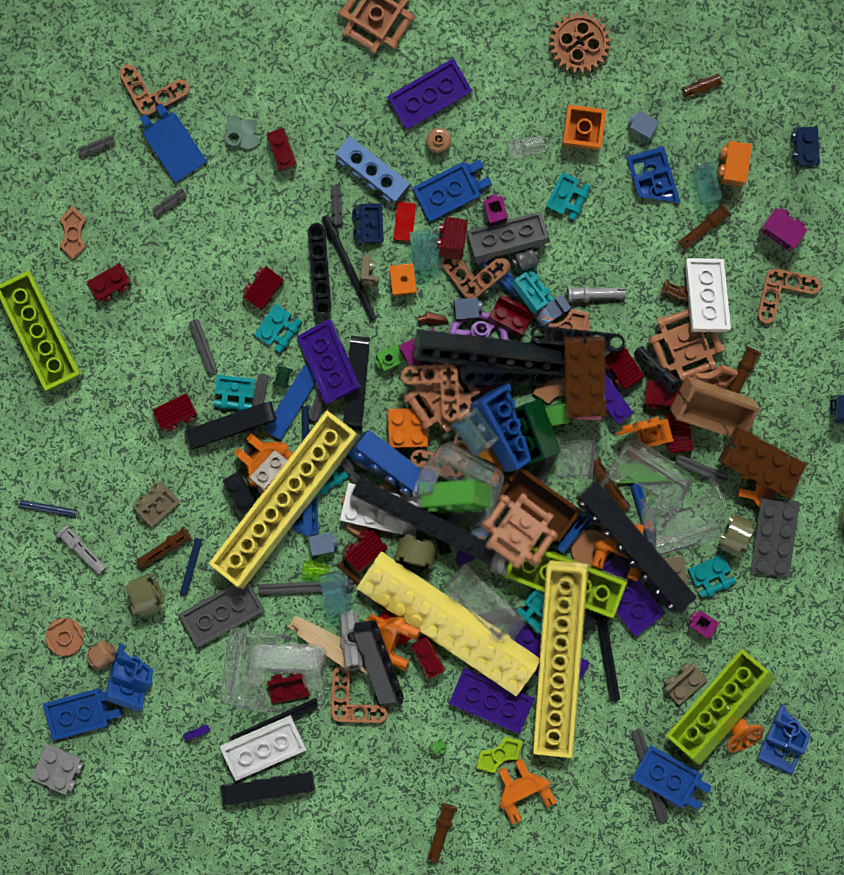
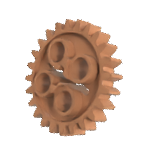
M577 11L574 17L570 12L569 19L562 16L563 23L556 22L558 29L552 28L551 31L555 35H550L549 39L554 40V42L549 43V47H554V49L551 50L550 54H556L554 61L560 59L559 67L564 64L566 65L565 71H568L571 67L573 68V74H575L577 69L583 74L586 68L590 73L591 66L597 69V62L603 64L604 60L602 57H608L604 50H610L611 47L606 45V43L611 42V39L605 36L610 32L603 31L606 24L599 25L600 18L596 21L593 20L594 14L589 18L586 11L583 16H580L579 11ZM584 25L588 31L584 34L579 33L577 27ZM590 33H594L592 37H589L583 42V46L579 44L576 47H574L570 52L567 53L565 51L568 48L574 46L577 42V39L582 40L585 37H587ZM563 36H569L572 39V42L570 44H564L561 38ZM596 41L598 48L590 49L588 43ZM573 52H580L583 58L575 60L572 56Z

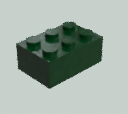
M542 398L514 408L517 419H520L521 434L525 436L531 461L524 466L561 453Z

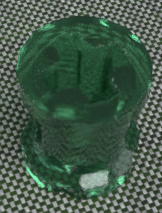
M276 366L277 374L272 384L289 388L288 381L293 369Z

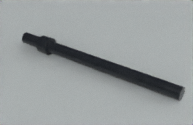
M329 215L321 217L327 228L326 233L334 243L369 320L377 319L341 243L337 227L334 228Z

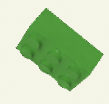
M476 480L421 484V507L428 509V512H436L438 515H447L448 511H454L456 514H463L465 510L483 512V509H490V485Z

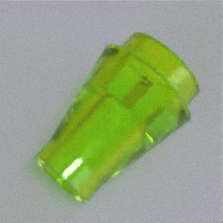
M312 560L303 561L301 575L306 576V578H329L330 566Z

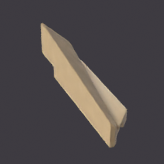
M295 616L288 627L302 639L345 668L343 648L340 645L341 637ZM362 657V668L360 670L368 675L369 673Z

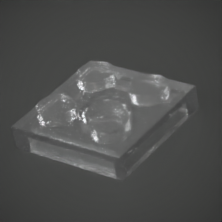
M560 438L559 446L561 453L558 455L556 477L592 479L596 441Z

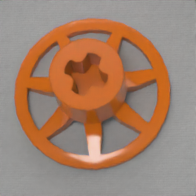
M740 719L730 730L732 737L726 746L728 751L739 752L753 746L763 736V726H749L745 719Z

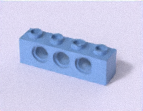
M351 136L347 138L335 153L338 157L337 161L342 166L346 167L348 165L353 169L352 173L357 178H365L368 181L367 185L374 191L376 189L380 190L383 193L381 196L389 203L391 201L396 203L410 186L408 181ZM354 155L362 157V161L359 164H354L351 161ZM368 167H375L377 173L369 176L366 173ZM385 178L392 181V185L388 188L381 185V181Z

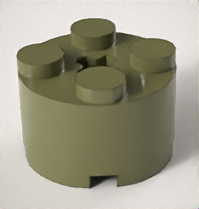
M737 514L735 517L731 515L726 525V528H729L727 534L723 533L718 545L721 546L720 549L742 558L743 554L740 552H745L754 531L751 527L756 528L757 523Z
M405 534L403 538L399 539L394 560L398 562L401 559V564L423 569V566H428L427 570H432L437 547L434 545L435 541L429 539L419 541L416 540V536Z
M153 573L133 579L125 586V591L128 597H131L133 603L131 604V609L134 615L139 614L141 617L165 609V606L161 604V602L165 601L159 582H154L152 579L155 577Z

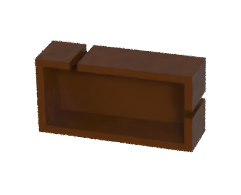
M603 336L585 337L586 343L584 344L581 337L564 338L565 406L567 418L606 416V399L604 397L606 395L605 346Z
M735 427L727 442L735 445V447L725 446L718 462L782 497L790 499L807 464L793 456H789L788 453L748 431Z
M522 467L515 470L508 479L511 483H505L496 497L499 499L501 495H506L515 503L523 492L530 501L545 512H550L554 515L546 527L558 534L556 540L560 542L582 510ZM521 504V509L540 523L543 519Z

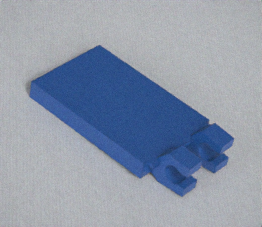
M161 103L156 109L162 119L152 124L146 114L140 117V120L146 127L143 130V135L173 180L177 182L207 161L176 113H168Z
M481 160L470 165L468 162L464 163L463 161L413 187L430 222L477 199L483 193L482 189L492 185L489 177L477 182L473 174L484 168Z
M99 688L43 703L53 741L108 726L112 718L123 715L122 709L117 708L108 711L106 701L104 700L106 692H103L102 689L99 690Z
M651 744L632 776L633 780L682 808L689 804L699 810L703 803L692 797L695 789L698 787L709 793L712 788L710 784L701 780L703 776H701L700 772Z

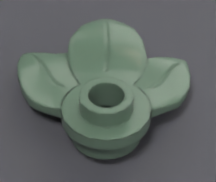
M236 114L233 115L227 122L228 132L224 138L226 145L232 149L239 147L252 149L260 143V139L253 135L257 126L256 120L247 119L241 122ZM236 136L238 138L237 142H231V137Z

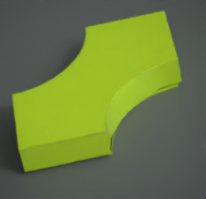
M504 736L502 742L497 747L490 750L481 749L476 769L495 773L498 766L504 761L510 759L518 760L523 741Z

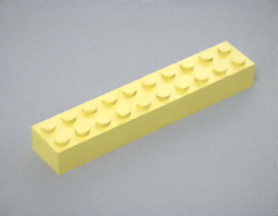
M326 411L209 564L234 585L244 589L361 436L335 415Z
M382 551L356 588L396 616L404 618L408 624L420 629L421 633L515 696L518 695L540 663L539 657Z
M549 561L547 566L533 754L572 758L574 753L589 564Z

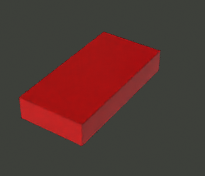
M397 202L394 240L413 242L416 203Z

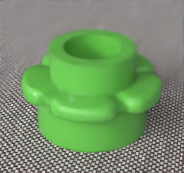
M443 739L438 740V743L435 745L434 743L429 745L430 754L435 753L438 756L446 751L445 747L447 744L444 743Z

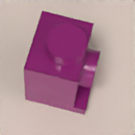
M497 194L487 196V200H484L483 204L489 225L508 220L503 197H498ZM492 206H497L499 208L498 212H492Z
M698 610V612L693 611L688 618V621H690L688 626L707 639L711 637L720 624L701 610ZM700 619L705 621V625L702 627L698 625Z

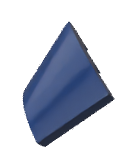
M664 146L627 156L639 197L680 203ZM644 163L643 172L636 174L633 164ZM647 166H652L655 168L645 171V168Z
M120 643L115 654V661L111 667L104 700L140 712L143 709L145 692L152 683L153 669L143 663L136 655L131 658L123 651L125 646Z
M780 705L761 746L757 760L786 773L793 774L799 756L805 754L811 736L800 726L798 720L790 715L785 705ZM777 747L786 750V753L781 754ZM789 752L796 754L792 764L783 759Z

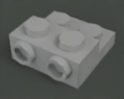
M46 743L31 779L66 795L68 791L72 792L76 781L73 779L76 773L79 774L83 767V763H81L82 758Z

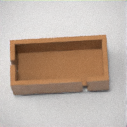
M689 376L686 377L680 389L681 395H677L670 408L676 419L722 435L727 434L728 437L731 436L735 427L749 431L760 410L753 398Z

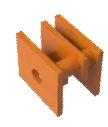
M414 264L390 266L393 296L416 294Z

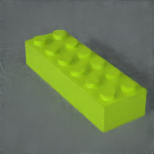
M28 270L0 284V300L44 390L49 392L82 376L81 370L33 272Z
M534 544L529 552L535 554L539 546ZM547 549L541 557V562L538 566H534L524 559L516 569L512 566L513 563L510 562L505 577L546 592L547 566L549 561L585 563ZM588 565L585 608L614 618L627 584V579Z
M741 649L666 736L697 764L701 765L774 681L775 677L746 651Z

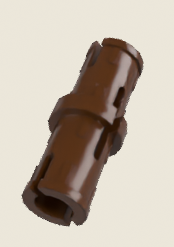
M717 73L706 79H698V82L682 87V89L685 91L684 94L687 99L702 92L703 94L707 93V90L723 84L720 75Z

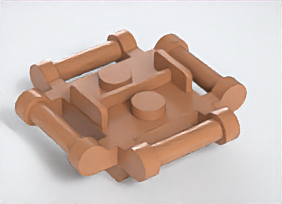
M348 0L343 9L340 8L338 14L349 20L342 34L346 37L350 36L366 46L373 54H376L382 42L396 50L399 45L398 41L410 22H413L416 18L412 13L404 9L409 0H400L399 4L393 0H361L353 15L349 12L357 0ZM399 15H402L404 19L390 39L387 37V34ZM357 25L376 37V41H370L354 31L353 27Z
M689 306L686 310L668 317L657 318L661 334L648 338L649 343L653 345L659 363L671 371L675 369L681 383L685 381L687 376L692 377L695 372L704 373L709 370H716L717 366L712 355L726 350L717 332H709L715 348L709 349L703 332H691V322L667 331L666 325L690 316ZM659 340H664L673 364L668 365ZM703 358L707 359L708 363L685 372L682 369V366Z
M432 361V362H430L428 365H446V364H445L444 362H435V361ZM452 364V365L457 369V372L459 373L458 368H457L458 364ZM447 368L446 372H443V375L447 376V382L443 381V385H455V381L451 382V375L453 374L450 368ZM421 369L418 371V374H409L407 376L409 381H412L413 377H418V380L421 379ZM431 369L425 370V371H424V376L427 375V374H428L429 372H431L432 370H431ZM458 382L459 406L464 403L467 408L459 413L457 419L447 422L442 416L440 383L412 384L415 390L403 398L411 404L423 422L422 426L424 429L437 421L443 431L448 433L460 421L471 414L474 415L470 406L472 403L470 398L482 390L479 386L467 385L470 392L466 394ZM451 387L444 390L445 397L453 398L455 390ZM416 395L419 396L432 418L429 419L415 398ZM456 400L451 402L444 401V405L449 404V409L445 411V414L453 411L452 404H456Z
M523 492L515 503L506 495H501L496 508L489 518L481 524L482 528L492 535L486 547L492 548L513 563L512 566L516 569L524 559L532 565L538 566L541 562V557L551 542L555 541L558 537L554 530L546 527L554 515L550 512H545L530 501ZM521 504L543 519L540 523L521 509ZM504 508H507L509 511L496 528L493 524ZM541 534L544 535L546 538L535 554H531L529 551Z

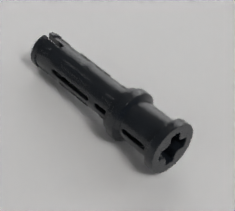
M643 346L635 350L634 355L656 376V381L666 387L668 393H674L679 389L681 380L675 378L669 368H664Z

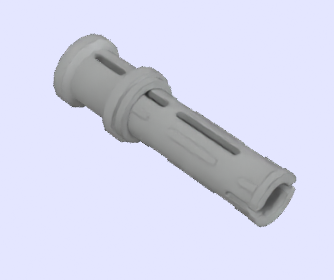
M587 286L583 288L567 287L568 303H572V301L588 303L590 300L626 299L625 287L598 289Z
M67 524L57 533L56 537H60L68 545V549H73L99 575L107 566L81 542V537L77 536L69 528L70 525Z

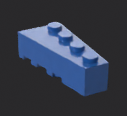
M510 383L494 388L470 404L505 472L517 470L531 461L525 436L521 434L520 419H517L514 408L516 404L510 395Z
M367 430L362 433L360 439L347 455L400 489L404 495L411 497L417 495L421 489V484L427 481L429 475L372 431Z

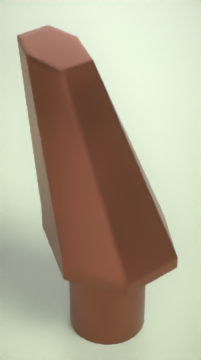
M426 311V315L418 317L419 324L429 322L430 325L449 323L446 316Z

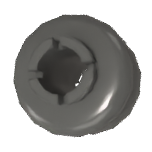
M528 248L513 252L514 258H511V261L516 270L519 268L524 273L530 268L538 266L540 256H538L539 253L536 248Z

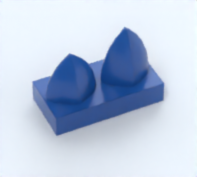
M315 496L303 511V518L297 519L291 527L294 531L304 535H319L318 502Z

